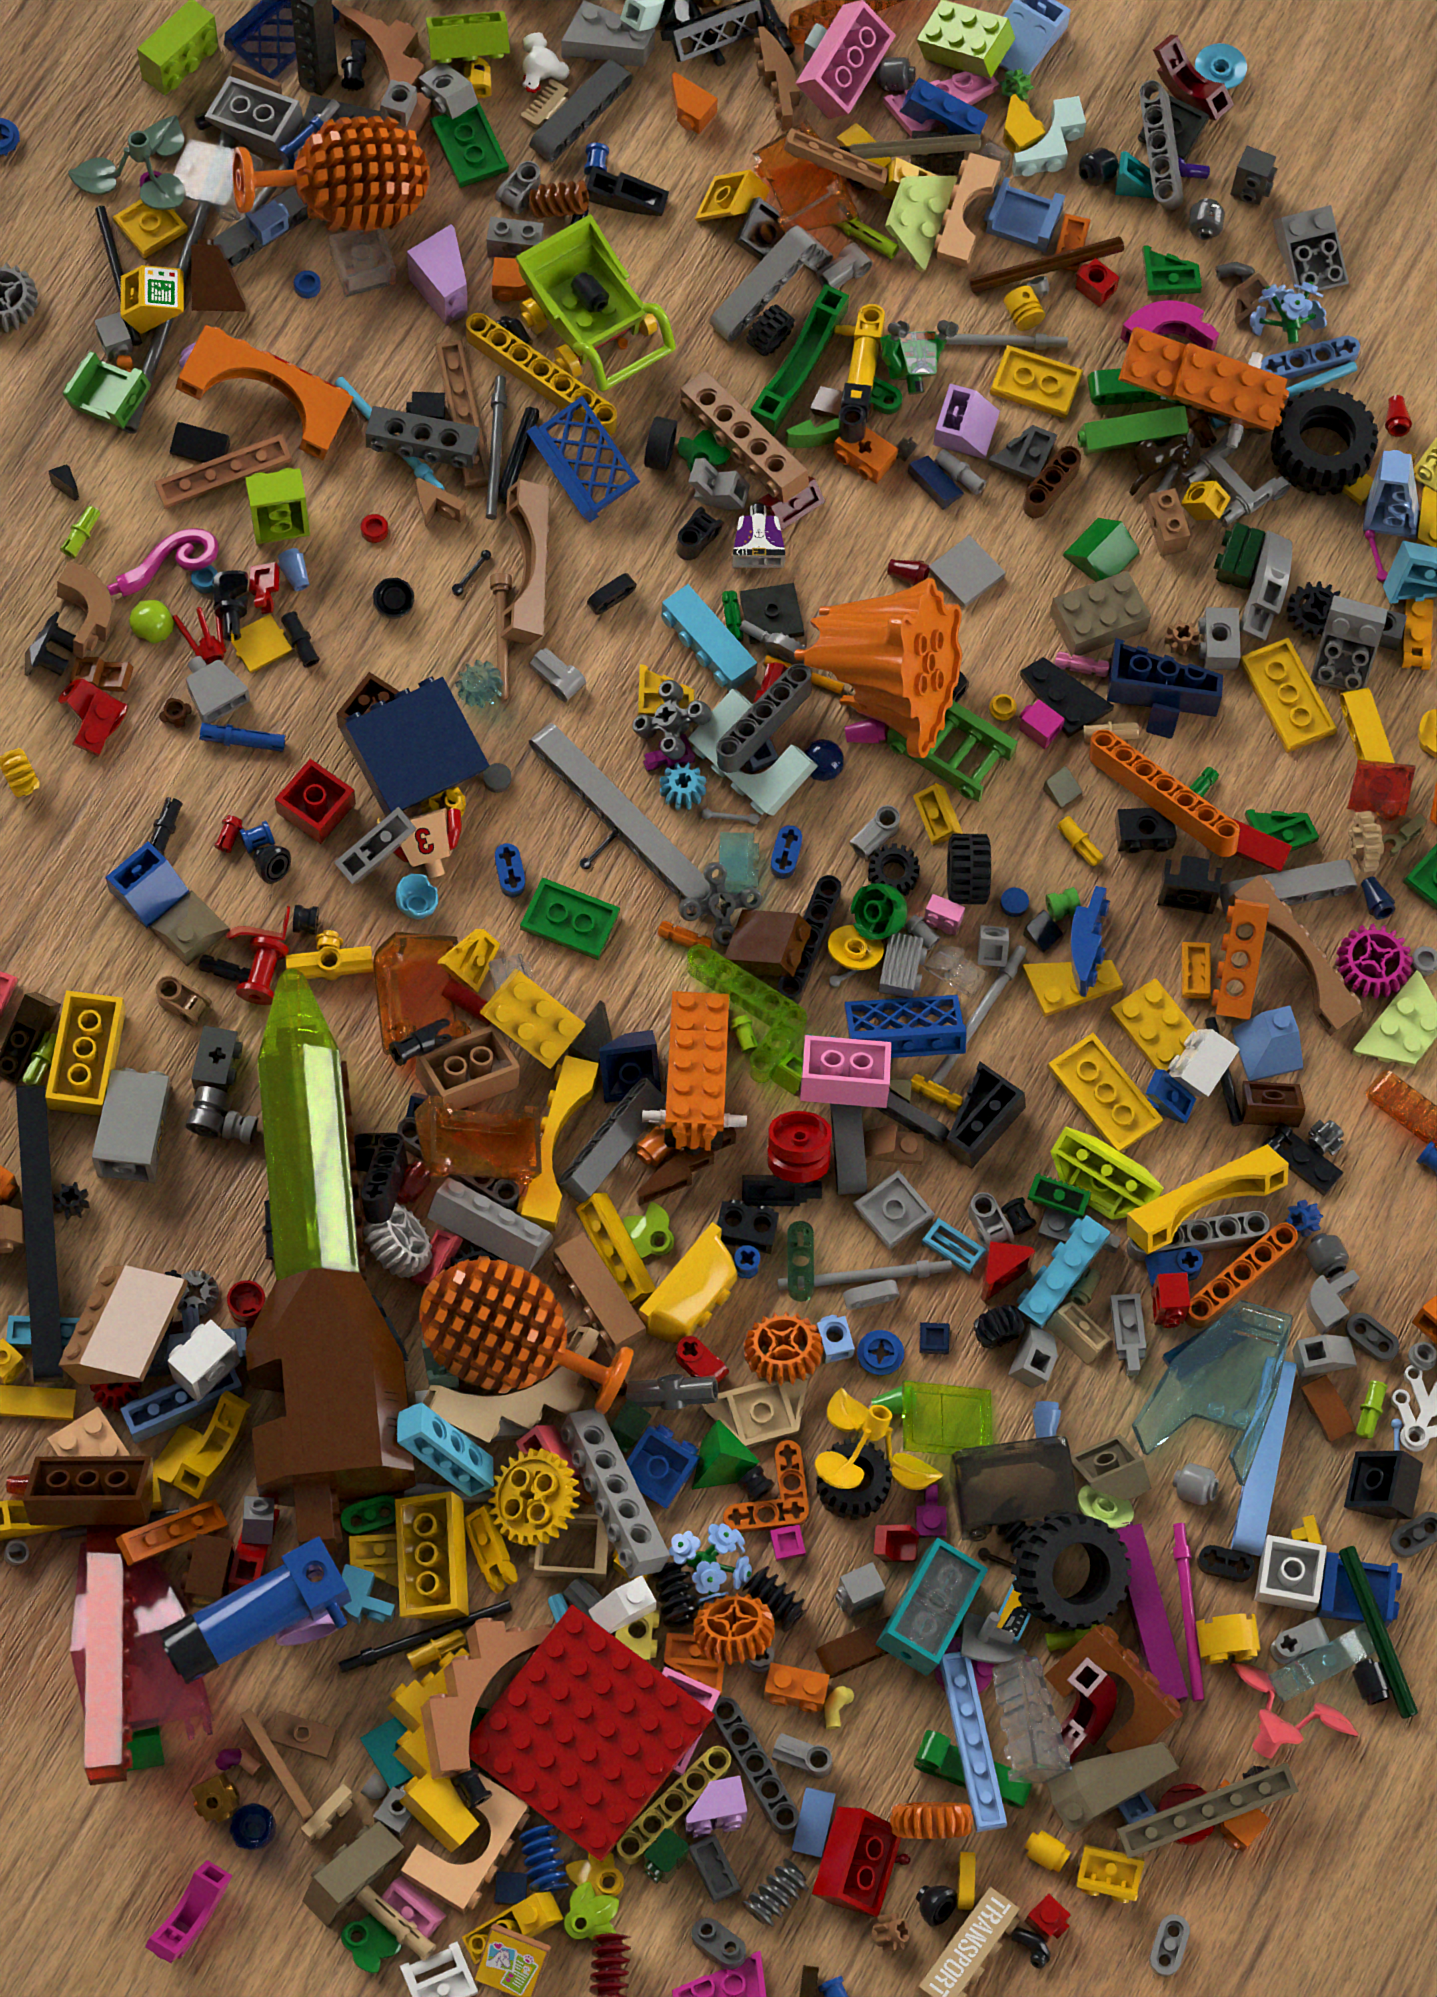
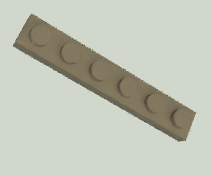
M1285 1762L1120 1827L1116 1831L1126 1857L1129 1859L1299 1791L1288 1763Z

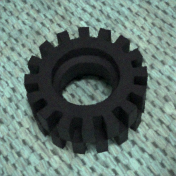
M777 304L770 306L769 310L766 309L763 315L757 318L758 321L753 323V328L749 330V335L746 337V342L762 356H768L775 351V348L778 349L780 343L787 339L785 337L791 333L790 329L794 326L795 319Z
M892 843L891 848H888L887 844L883 845L882 850L878 848L874 856H871L868 880L871 881V884H888L906 896L909 894L910 889L913 891L918 881L920 871L918 857H913L914 852L911 849L907 852L905 845H902L901 849L897 848V843ZM891 862L899 863L904 868L905 873L899 879H889L883 873L884 866Z

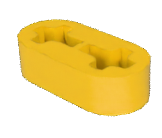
M959 1851L957 1910L973 1911L975 1852Z

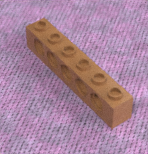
M702 372L680 387L682 399L680 404L684 411L688 414L692 413L697 418L699 425L705 431L709 430L714 435L717 443L721 447L725 446L731 452L732 457L737 463H743L748 468L752 478L756 481L760 480L772 497H777L784 504L809 486L808 470L708 372Z

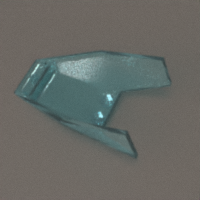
M1240 1300L1178 1354L1131 1425L1142 1453L1149 1455L1191 1418L1198 1417L1243 1432L1228 1457L1239 1485L1245 1486L1277 1395L1293 1321L1292 1315Z

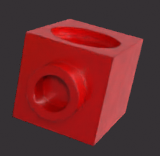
M1096 258L1089 264H1083L1076 273L1075 289L1098 307L1117 291L1119 276ZM1091 280H1098L1099 282H1098V283H1095V282H1092Z

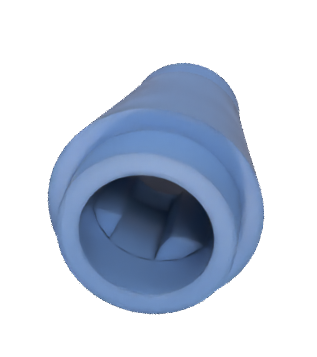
M292 548L279 554L278 566L294 590L301 591L309 587L310 583L303 553H299L297 548Z
M1037 1401L1035 1402V1409H1032L1037 1444L1054 1445L1061 1415L1059 1403Z

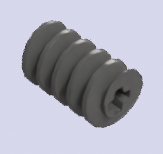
M786 1858L783 1860L785 1868L781 1866L775 1868L777 1877L773 1875L767 1876L766 1880L769 1886L760 1883L757 1887L760 1895L751 1892L749 1895L751 1903L747 1901L742 1902L744 1908L757 1921L771 1927L775 1925L771 1918L773 1914L779 1918L783 1917L779 1908L781 1905L788 1909L792 1908L788 1900L789 1897L799 1901L798 1888L806 1892L809 1890L803 1873Z

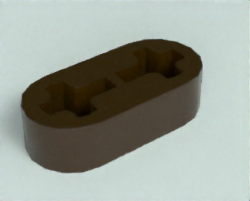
M803 1965L799 1997H816L819 1967Z

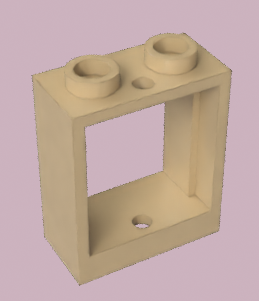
M542 1512L541 1519L544 1517L545 1512ZM571 1513L575 1517L574 1520L566 1518L564 1521L568 1528L597 1530L595 1569L543 1566L544 1543L539 1542L536 1550L530 1549L529 1567L534 1568V1577L577 1579L582 1576L585 1580L606 1581L609 1539L602 1518L598 1515Z

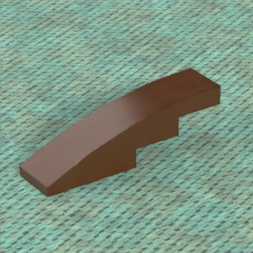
M734 1127L723 1129V1143L720 1149L736 1143ZM685 1149L679 1152L659 1168L637 1191L636 1201L640 1206L692 1185V1172L714 1164V1152L717 1150L711 1149L707 1151L701 1149V1152L697 1155H689L685 1152Z

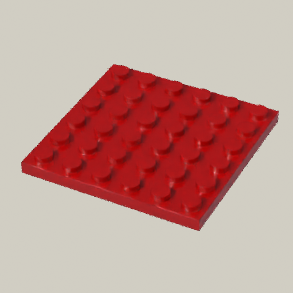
M572 1604L470 1734L469 1758L596 1859L603 1862L708 1726L715 1714Z

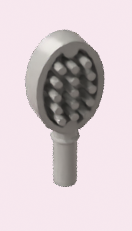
M746 620L740 625L739 630L759 640L760 643L763 642L766 648L778 659L793 665L804 664V661L796 660L794 656L796 649L806 648L799 641L796 642L794 638H789L788 635L785 636L783 633L769 634L767 631L758 628Z

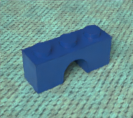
M920 77L909 89L899 111L920 124H923L928 119H935L944 123L948 127L946 136L980 135L988 117L986 113Z

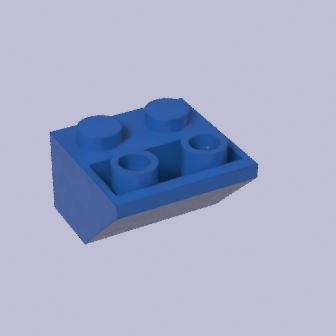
M149 841L105 877L108 890L146 928L189 893L188 888L168 860Z

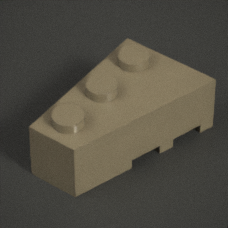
M380 1821L371 1828L368 1825L363 1827L354 1837L356 1839L355 1842L350 1846L347 1844L342 1845L334 1853V1859L328 1865L323 1862L311 1873L312 1881L302 1901L326 1927L334 1922V1916L338 1910L345 1904L349 1907L355 1901L354 1897L365 1886H371L399 1859L404 1846Z

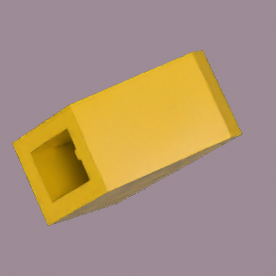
M1016 94L1012 95L1010 99L1002 140L1014 156V153L1025 151L1038 144L1045 137L1046 133L1042 122L1033 117L1027 103L1021 101Z

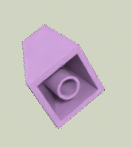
M451 224L407 251L409 280L445 324L461 319L468 311L467 283L455 228Z

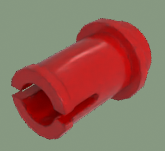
M228 815L226 819L222 820L223 827L214 847L222 852L231 853L240 832L239 830L244 828L241 819Z

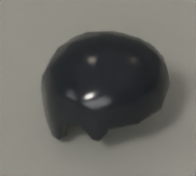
M398 577L383 579L373 591V605L377 612L387 619L402 618L409 613L414 605V591L408 582Z

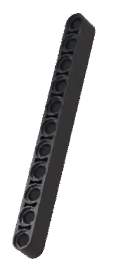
M45 1085L16 1086L34 1384L64 1382L63 1369L58 1365L62 1358Z

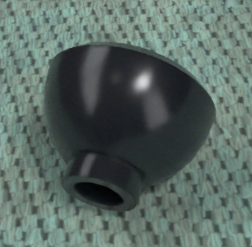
M276 845L257 849L253 855L257 874L264 882L269 884L281 880L287 874L291 865L289 850Z
M943 1885L923 1886L918 1891L916 1900L919 1902L920 1913L924 1921L932 1927L944 1923L956 1907V1891Z

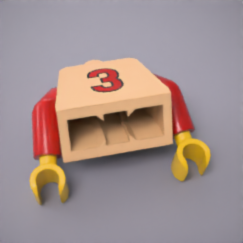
M458 795V802L456 804H450L449 797H445L444 801L447 810L442 808L409 818L417 829L393 853L403 862H409L412 867L425 864L429 878L445 874L441 859L450 856L452 850L457 847L462 830L461 810L463 802L460 795ZM380 817L377 819L378 824L382 821Z

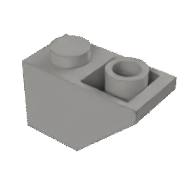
M1031 1323L1027 1324L1008 1375L1032 1389L1047 1382L1058 1356L1055 1337Z
M1325 1334L1296 1341L1292 1349L1299 1378L1355 1367L1357 1365L1349 1337Z

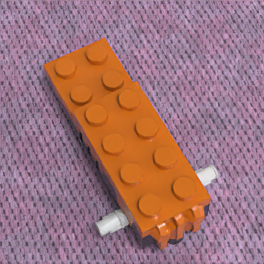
M1135 327L1132 330L1118 379L1119 381L1161 395L1160 399L1179 406L1185 405L1187 409L1228 423L1230 427L1226 446L1231 448H1238V442H1240L1244 432L1243 429L1262 435L1273 431L1274 427H1278L1282 421L1280 413L1284 410L1285 404L1283 402L1287 400L1289 391L1285 388L1287 378L1260 369L1263 357L1261 353L1252 352V356L1248 364L1192 343L1185 345L1139 327Z
M672 991L666 1110H643L642 1122L659 1123V1125L665 1124V1145L667 1147H675L676 1149L684 1148L685 1152L689 1155H697L701 1152V1149L707 1151L711 1149L719 1150L723 1143L724 1128H746L747 1115L741 1116L724 1113L729 994Z

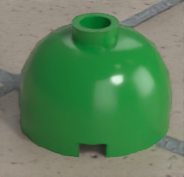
M876 883L861 887L853 897L851 914H855L856 923H853L854 927L861 936L869 940L887 939L889 936L899 933L905 925L908 916V907L904 896L895 887L888 884Z

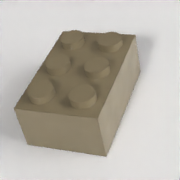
M1128 570L1053 598L1050 614L1071 657L1073 654L1081 656L1111 645L1115 642V638L1124 640L1148 630L1151 615Z

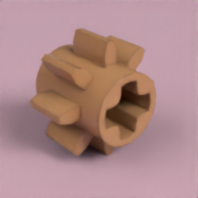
M1179 620L1175 627L1172 625L1168 626L1167 633L1169 635L1165 637L1164 643L1170 644L1171 653L1177 652L1185 656L1186 651L1189 649L1196 650V641L1200 633L1194 632L1192 622L1188 624L1182 623Z
M898 1913L878 1916L879 1923L875 1924L872 1928L874 1943L879 1947H883V1952L903 1950V1942H906L910 1937V1928L906 1920L899 1919Z

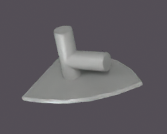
M966 1611L963 1617L961 1656L986 1663H1008L1016 1661L1028 1653L1019 1642L1017 1645L1012 1643L1015 1633L996 1627L1000 1621L999 1614L991 1612L986 1619Z

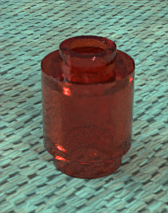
M418 1160L408 1164L397 1199L404 1204L408 1202L415 1203L431 1183L432 1170Z

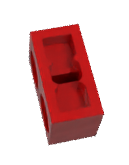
M1187 1272L1157 1275L1151 1290L1154 1325H1162L1163 1328H1175L1184 1323L1191 1306Z

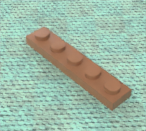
M282 434L157 480L154 482L164 509L242 481L245 477L252 476L255 473L266 472L292 462V457Z

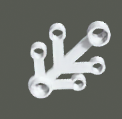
M1410 1365L1406 1368L1403 1376L1404 1380L1411 1384L1421 1411L1417 1420L1415 1421L1408 1404L1410 1395L1407 1391L1402 1389L1396 1390L1391 1397V1403L1399 1410L1404 1424V1428L1400 1432L1401 1444L1409 1451L1419 1452L1426 1448L1429 1439L1437 1437V1425L1427 1427L1430 1419L1437 1416V1381L1428 1397L1422 1380V1370ZM1411 1370L1415 1371L1418 1374V1378L1412 1379L1409 1377L1408 1372ZM1402 1395L1405 1398V1403H1398L1396 1396ZM1409 1435H1418L1419 1441H1411Z

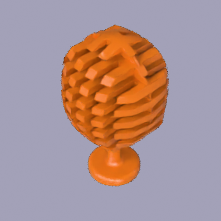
M364 116L351 119L349 117H341L336 122L330 119L324 122L316 134L313 133L305 141V145L297 154L292 170L254 171L248 149L236 147L232 159L234 199L239 213H248L253 208L255 188L294 186L298 198H301L304 205H308V218L316 219L318 217L322 221L327 220L328 222L325 227L329 231L336 233L340 228L343 233H352L356 230L359 233L372 230L378 232L384 231L388 227L390 230H393L401 224L406 216H410L418 208L421 199H424L430 179L429 163L425 151H422L419 145H415L417 141L415 131L408 130L405 132L402 129H397L396 126L399 122L389 116L384 121L380 116H371L367 119Z
M479 1256L477 1260L469 1261L468 1259L457 1264L455 1263L454 1266L446 1271L444 1269L432 1279L422 1295L419 1307V1324L421 1322L424 1342L427 1348L429 1347L432 1351L434 1360L440 1367L443 1365L453 1376L456 1375L468 1384L477 1385L484 1389H496L497 1393H508L512 1388H517L518 1390L532 1386L533 1382L540 1378L542 1380L557 1365H561L599 1383L601 1386L595 1399L594 1408L603 1415L608 1411L629 1369L634 1350L622 1347L615 1355L610 1366L605 1367L565 1348L567 1343V1325L565 1326L563 1309L559 1301H556L552 1290L546 1283L543 1284L539 1280L540 1278L524 1270L523 1267L509 1264L507 1261L490 1260L489 1256Z

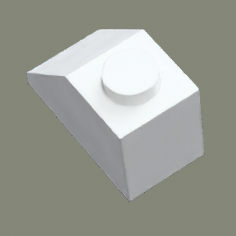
M640 1576L612 1591L589 1609L588 1612L593 1621L611 1634L655 1611L656 1600L643 1576Z

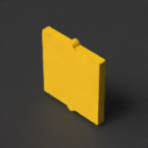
M271 614L240 629L241 638L234 641V634H231L232 641L230 642L236 650V656L241 658L250 674L293 652L284 636V630L278 627Z

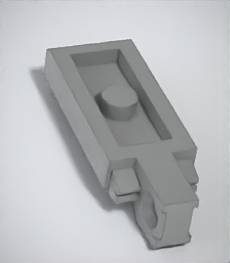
M1047 1206L1038 1236L1065 1244L1071 1237V1234L1068 1233L1069 1229L1079 1217ZM1110 1234L1109 1239L1098 1253H1101L1103 1249L1116 1254L1121 1238Z
M1140 1293L1111 1295L1110 1306L1118 1360H1125L1127 1376L1139 1375V1359H1145L1147 1348Z

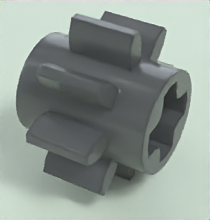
M1318 1120L1308 1132L1311 1136L1308 1139L1310 1146L1321 1155L1328 1151L1333 1156L1344 1143L1341 1140L1344 1136L1342 1129L1331 1120H1328L1325 1124Z

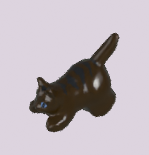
M1187 435L1170 437L1162 444H1157L1153 440H1143L1136 445L1134 456L1140 476L1131 485L1129 491L1131 496L1136 494L1150 476L1156 474L1168 464L1176 463L1180 464L1184 469L1187 468V461L1191 453V448L1187 446Z

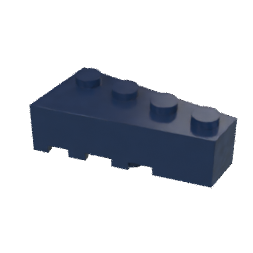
M1115 638L1110 660L1108 702L1150 708L1153 707V703L1177 708L1180 712L1217 717L1222 699L1224 675L1190 663L1187 666L1177 663L1175 658L1164 655V658L1148 653L1149 649L1137 646L1136 649L1125 645L1124 640Z

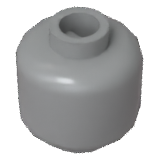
M1189 1463L1182 1470L1176 1471L1173 1487L1177 1488V1496L1181 1500L1203 1506L1208 1501L1214 1500L1219 1487V1479L1215 1477V1472L1212 1469Z

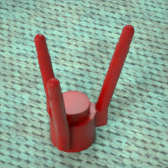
M196 608L204 638L199 641L200 645L198 646L179 617L173 615V620L195 652L196 657L201 656L206 664L224 658V653L227 651L224 645L222 619L216 617V639L215 636H210L202 608Z

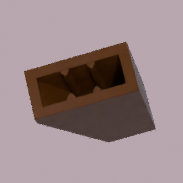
M198 239V244L191 245L192 311H247L248 303L221 244H214V239Z

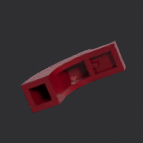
M1169 35L1153 49L1161 66L1156 71L1176 99L1209 114L1210 120H1217L1234 105L1224 83L1206 79L1193 67L1178 35Z
M1088 1657L1067 1679L1076 1690L1075 1704L1068 1717L1045 1743L1069 1765L1088 1743H1091L1093 1746L1096 1744L1107 1728L1117 1702L1115 1682Z

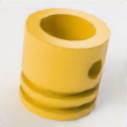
M1031 286L1018 287L1008 293L1003 300L1008 313L1019 331L1034 328L1046 316Z

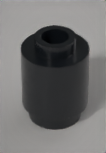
M583 272L572 280L570 285L573 289L572 293L588 312H600L607 306L609 293L593 275Z
M1372 1658L1356 1663L1357 1669L1352 1671L1362 1700L1366 1699L1367 1705L1370 1706L1389 1699L1388 1691L1390 1686L1381 1663L1374 1662Z

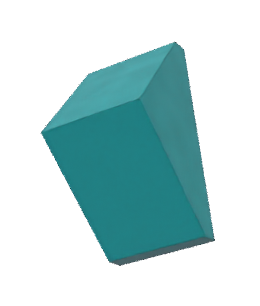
M1122 151L1116 176L1115 195L1155 198L1150 168L1127 151Z

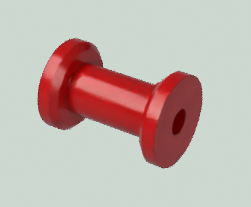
M253 937L250 939L249 948L255 954L249 978L247 982L237 985L236 995L250 1003L272 1005L275 1002L276 995L270 989V984L277 960L286 958L285 955H288L289 948L275 939Z

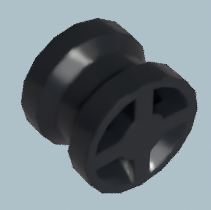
M295 905L293 932L300 933L303 930L308 931L310 934H316L319 907L312 906L308 909L302 905Z
M759 1465L747 1472L738 1481L737 1485L748 1492V1498L751 1502H755L770 1492L775 1483L772 1479L765 1477L764 1469Z

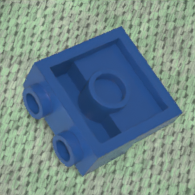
M659 1424L657 1427L651 1425L647 1427L626 1463L640 1492L667 1509L683 1484L688 1481L702 1457L696 1454L699 1449L686 1440H683L681 1444L673 1439L674 1432L662 1424Z

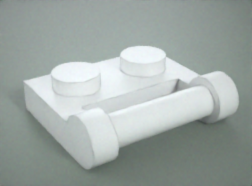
M458 1942L448 1945V1949L428 1957L425 1961L420 1960L411 1965L405 1963L400 1966L412 1997H471L478 1994ZM449 1961H455L457 1967L417 1984L414 1976Z

